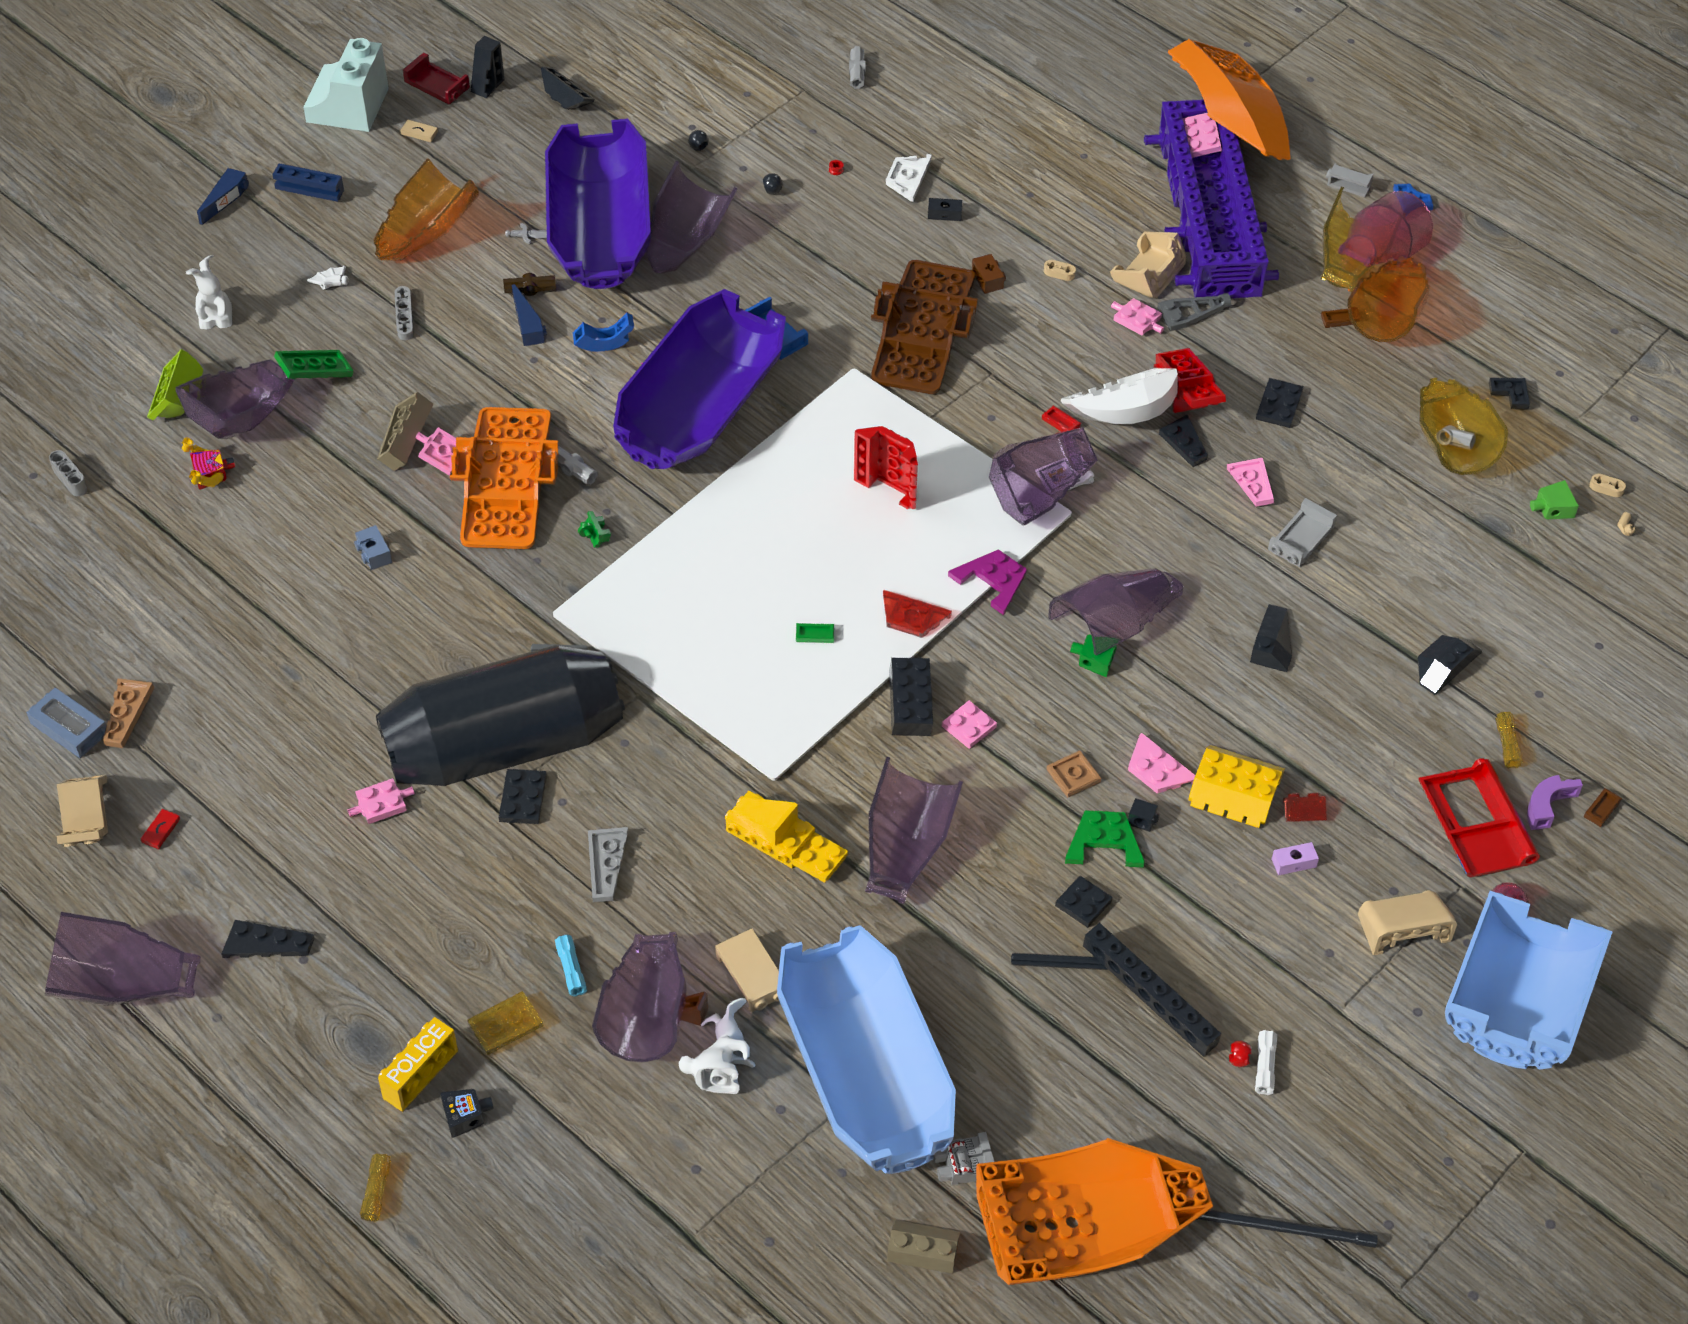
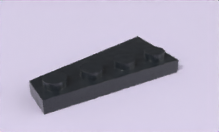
M235 920L221 955L222 958H230V956L249 958V955L270 957V955L281 954V957L308 956L315 938L314 934Z

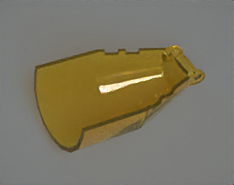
M1341 186L1323 228L1324 271L1320 279L1327 280L1336 287L1347 288V291L1353 292L1357 282L1388 253L1404 213L1401 212L1393 223L1385 226L1362 224L1350 217L1344 210L1341 203L1344 187Z

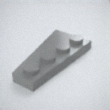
M628 827L588 830L593 902L614 900L628 835Z

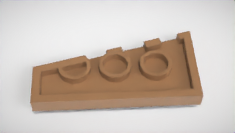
M117 679L118 687L117 691L114 692V705L110 710L111 718L107 723L103 740L106 746L124 748L155 688L151 682Z

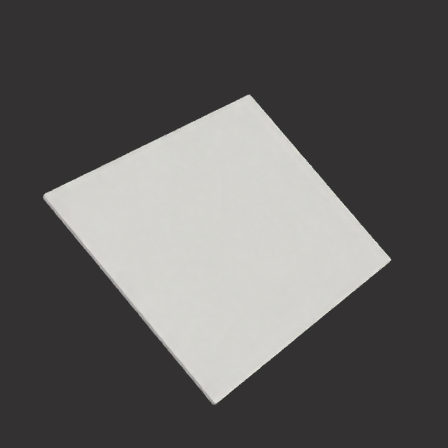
M851 369L553 611V617L769 779L775 781L889 680L891 657L913 658L991 588L990 585L976 575H972L960 585L948 577L949 570L998 549L1019 563L1070 518L1072 512L857 369ZM884 426L914 443L918 462L916 509H906L900 506L899 501L905 494L879 480H876L869 488L854 481V435L856 429ZM796 623L834 624V643L796 642Z

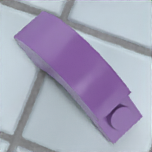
M1559 775L1543 780L1537 785L1527 809V819L1531 830L1551 827L1554 814L1550 803L1558 799L1579 797L1583 786L1581 779L1561 781Z

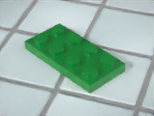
M340 350L276 351L274 358L288 379L352 377L354 370Z

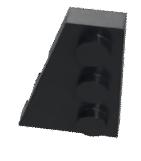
M1188 415L1159 430V435L1192 467L1207 460L1208 454Z

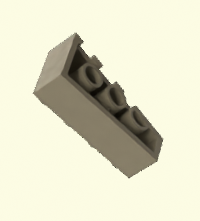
M416 392L395 406L377 458L393 471L407 464L408 457L417 440L416 435L418 432H421L433 407L431 401L419 392Z

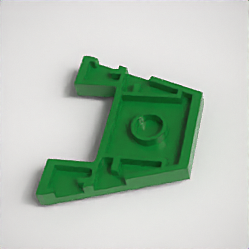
M1084 811L1066 854L1065 864L1083 865L1084 847L1125 849V867H1144V859L1125 812Z

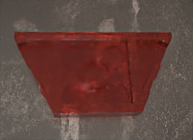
M883 590L886 627L923 638L930 630L940 626L941 621L952 616L951 610Z

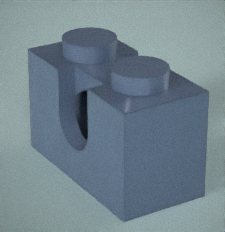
M376 525L355 533V547L358 552H362L361 558L363 563L368 564L371 570L392 563L390 550Z

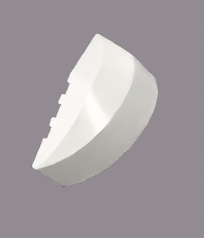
M1153 368L1118 379V383L1114 385L1111 382L1103 384L1104 388L1096 390V387L1088 389L1089 393L1087 394L1079 392L1061 398V402L1074 413L1103 423L1134 424L1147 421L1161 415L1171 406L1177 395L1178 373L1176 369Z

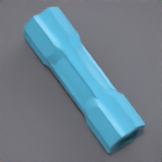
M567 934L559 936L555 939V945L561 959L569 994L571 996L583 995L587 991L586 983L578 963L572 936Z

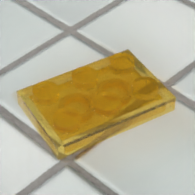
M523 991L467 1019L469 1027L487 1055L543 1027V1021Z

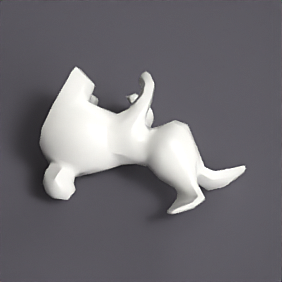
M213 255L207 256L199 263L200 270L192 268L186 271V274L193 275L196 279L199 292L196 296L195 309L199 318L200 329L206 330L213 328L215 325L219 328L232 326V304L226 293L221 290L219 279L212 273L209 267L208 260Z
M745 998L732 1001L727 1006L726 1014L723 1018L717 1013L706 1018L701 1026L711 1021L715 1022L717 1041L695 1059L689 1056H682L679 1061L680 1070L683 1073L692 1074L696 1084L702 1090L714 1093L737 1094L740 1090L737 1079L739 1074L734 1064H744L751 1068L755 1067V1063L747 1059L750 1057V1047L744 1041L743 1034L734 1019V1013L747 1002ZM739 1050L743 1053V1057L736 1056L733 1052Z

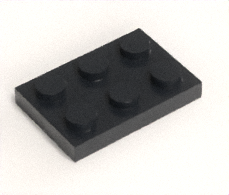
M1269 378L1255 420L1291 428L1304 386Z
M507 769L498 817L499 822L539 824L547 777L546 771Z

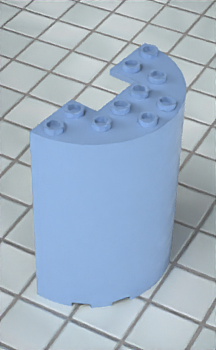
M1490 891L1446 1005V1021L1448 1025H1452L1455 1029L1454 1034L1463 1043L1468 1042L1475 1047L1473 1051L1490 1060L1521 1069H1527V1066H1536L1538 1069L1552 1068L1553 1064L1558 1062L1561 1064L1566 1061L1571 1054L1612 931L1571 918L1569 927L1566 929L1560 925L1527 916L1530 908L1529 903L1505 896L1502 893Z

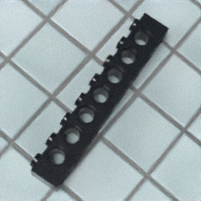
M1100 922L1085 934L1083 947L1203 1057L1218 1045L1222 1033Z

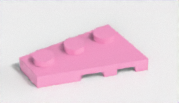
M1263 458L1227 464V470L1256 507L1274 503Z

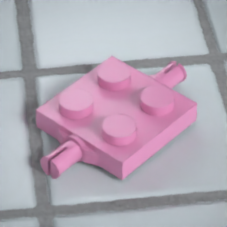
M1134 298L1126 305H1121L1116 301L1112 303L1111 308L1118 311L1114 315L1115 322L1142 336L1152 329L1160 334L1164 331V327L1157 324L1161 319L1162 313Z
M439 427L429 437L418 432L416 439L424 443V448L418 457L450 476L452 473L451 455L453 454V447H456V438Z
M392 778L355 791L359 806L347 809L350 817L361 813L366 817L368 824L407 811L404 798L415 795L412 786L400 790Z

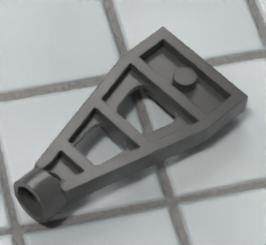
M1228 293L1212 297L1178 298L1159 302L1157 308L1162 313V317L1169 330L1174 331L1186 328L1226 307H1230L1231 298ZM1209 304L1210 309L1201 311L1198 305ZM1192 307L1195 313L1184 317L1179 308Z

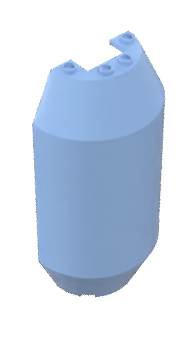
M861 925L841 930L838 943H829L820 948L807 949L802 952V942L789 943L781 947L777 984L778 999L835 1136L875 1171L882 1170L885 1174L905 1172L933 1160V1155L937 1151L941 1150L943 1152L946 1150L954 1137L956 1089L897 957Z

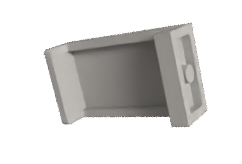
M1305 498L1299 512L1276 538L1274 536L1271 537L1268 550L1289 563L1300 567L1335 527L1337 515Z

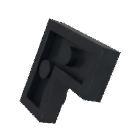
M1525 378L1489 379L1491 395L1509 396L1511 409H1529L1530 401Z

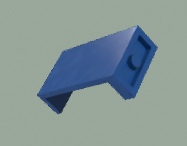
M768 297L747 308L745 311L767 320L768 312L770 310L774 311L772 309V298ZM785 321L780 360L808 345V332L804 328L797 332Z

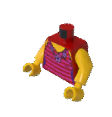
M188 437L182 441V450L184 452L191 450L190 456L194 470L191 471L189 478L192 479V484L198 485L199 490L217 486L220 482L227 479L225 470L235 468L233 457L222 459L219 450H208L197 445L193 446V440Z

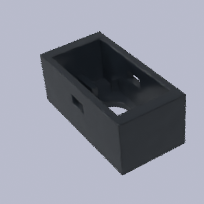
M929 198L928 219L961 221L963 200Z

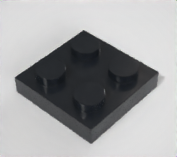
M1079 876L1056 900L1055 906L1088 928L1112 902L1113 897L1082 876Z

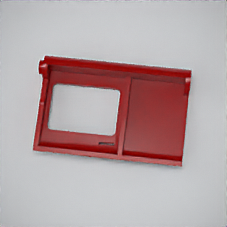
M1480 758L1474 762L1472 767L1418 778L1468 877L1528 866L1539 860L1540 855L1489 759ZM1469 779L1473 780L1494 821L1461 827L1440 785Z

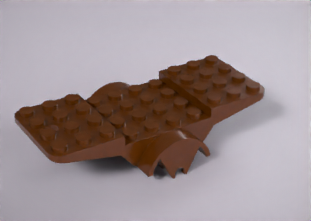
M911 260L906 266L900 283L882 282V288L878 289V295L875 298L874 313L871 314V321L884 323L880 344L871 372V379L879 385L926 394H936L940 391L955 337L969 339L973 328L978 299L969 297L975 279V273L972 270L921 260ZM938 274L944 275L942 278H937Z

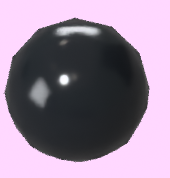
M695 130L689 135L688 143L692 149L701 151L708 145L709 138L704 131Z
M769 173L763 178L764 188L768 194H777L782 189L783 181L778 174Z

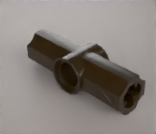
M526 273L522 278L503 279L504 293H513L512 285H516L520 292L527 296H533L538 291L556 290L555 275L536 276L533 273Z

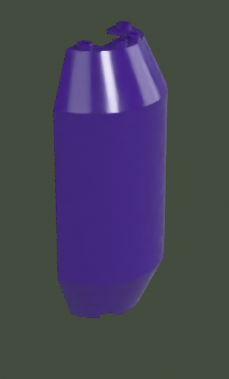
M629 119L611 120L613 133L580 136L578 123L561 125L545 150L547 244L551 253L568 276L584 287L606 289L623 283L625 279L631 276L650 244L651 229L646 141Z
M726 289L689 306L618 393L613 424L615 439L634 461H639L650 469H666L706 453L780 358L786 317L772 310L768 312L767 320L739 308L740 296Z

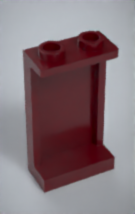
M424 52L403 69L405 83L448 105L470 88L469 76L467 74L460 78L430 63L429 55Z

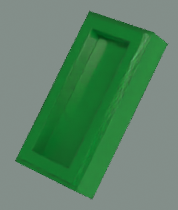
M796 623V642L834 643V624Z

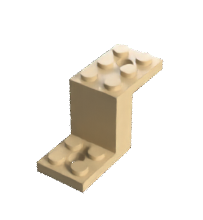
M107 775L67 779L57 784L63 833L57 836L58 844L64 843V847L75 846L81 841H84L85 844L97 843L108 833L102 785L107 783Z

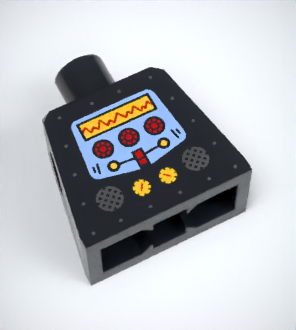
M475 1089L440 1093L452 1138L483 1125L482 1112L494 1109L491 1096L478 1100Z

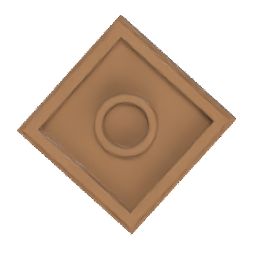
M1080 750L1047 765L1046 770L1067 798L1101 782V777Z

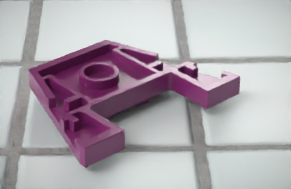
M998 549L949 570L948 577L961 585L972 575H976L1000 592L991 601V607L1004 615L1008 605L1013 600L1016 590L1019 589L1027 569Z

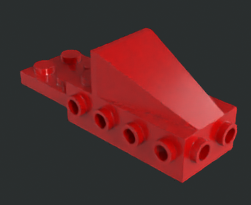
M1190 348L1155 354L1156 364H1154V368L1176 369L1178 373L1177 395L1172 402L1174 413L1226 402V395L1216 385L1213 374Z

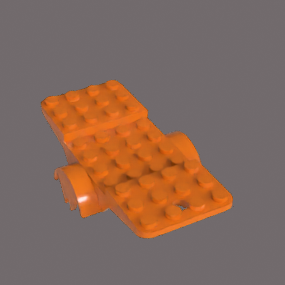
M485 407L479 411L474 437H456V447H453V454L451 455L452 475H450V480L464 481V505L460 539L465 547L529 549L534 545L541 484H555L558 471V440H548L551 423L549 410ZM513 418L519 419L517 423H510Z

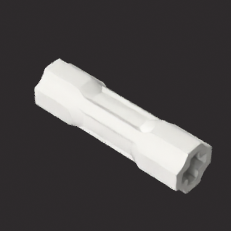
M1264 1030L1259 1032L1258 1068L1255 1091L1259 1094L1270 1095L1273 1094L1277 1034L1273 1031Z

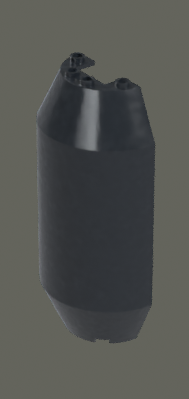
M554 645L413 684L376 715L377 726L381 738L384 739L396 783L447 786L589 745L623 719L622 711L625 710L623 700L619 699L616 688L618 679L616 673L611 672L612 664L610 658L606 659L602 652Z

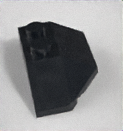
M541 68L545 92L551 96L552 100L559 102L561 107L568 110L570 108L578 109L595 101L593 97L559 73L555 68Z
M1441 635L1418 656L1419 684L1436 695L1482 653V650L1466 639Z

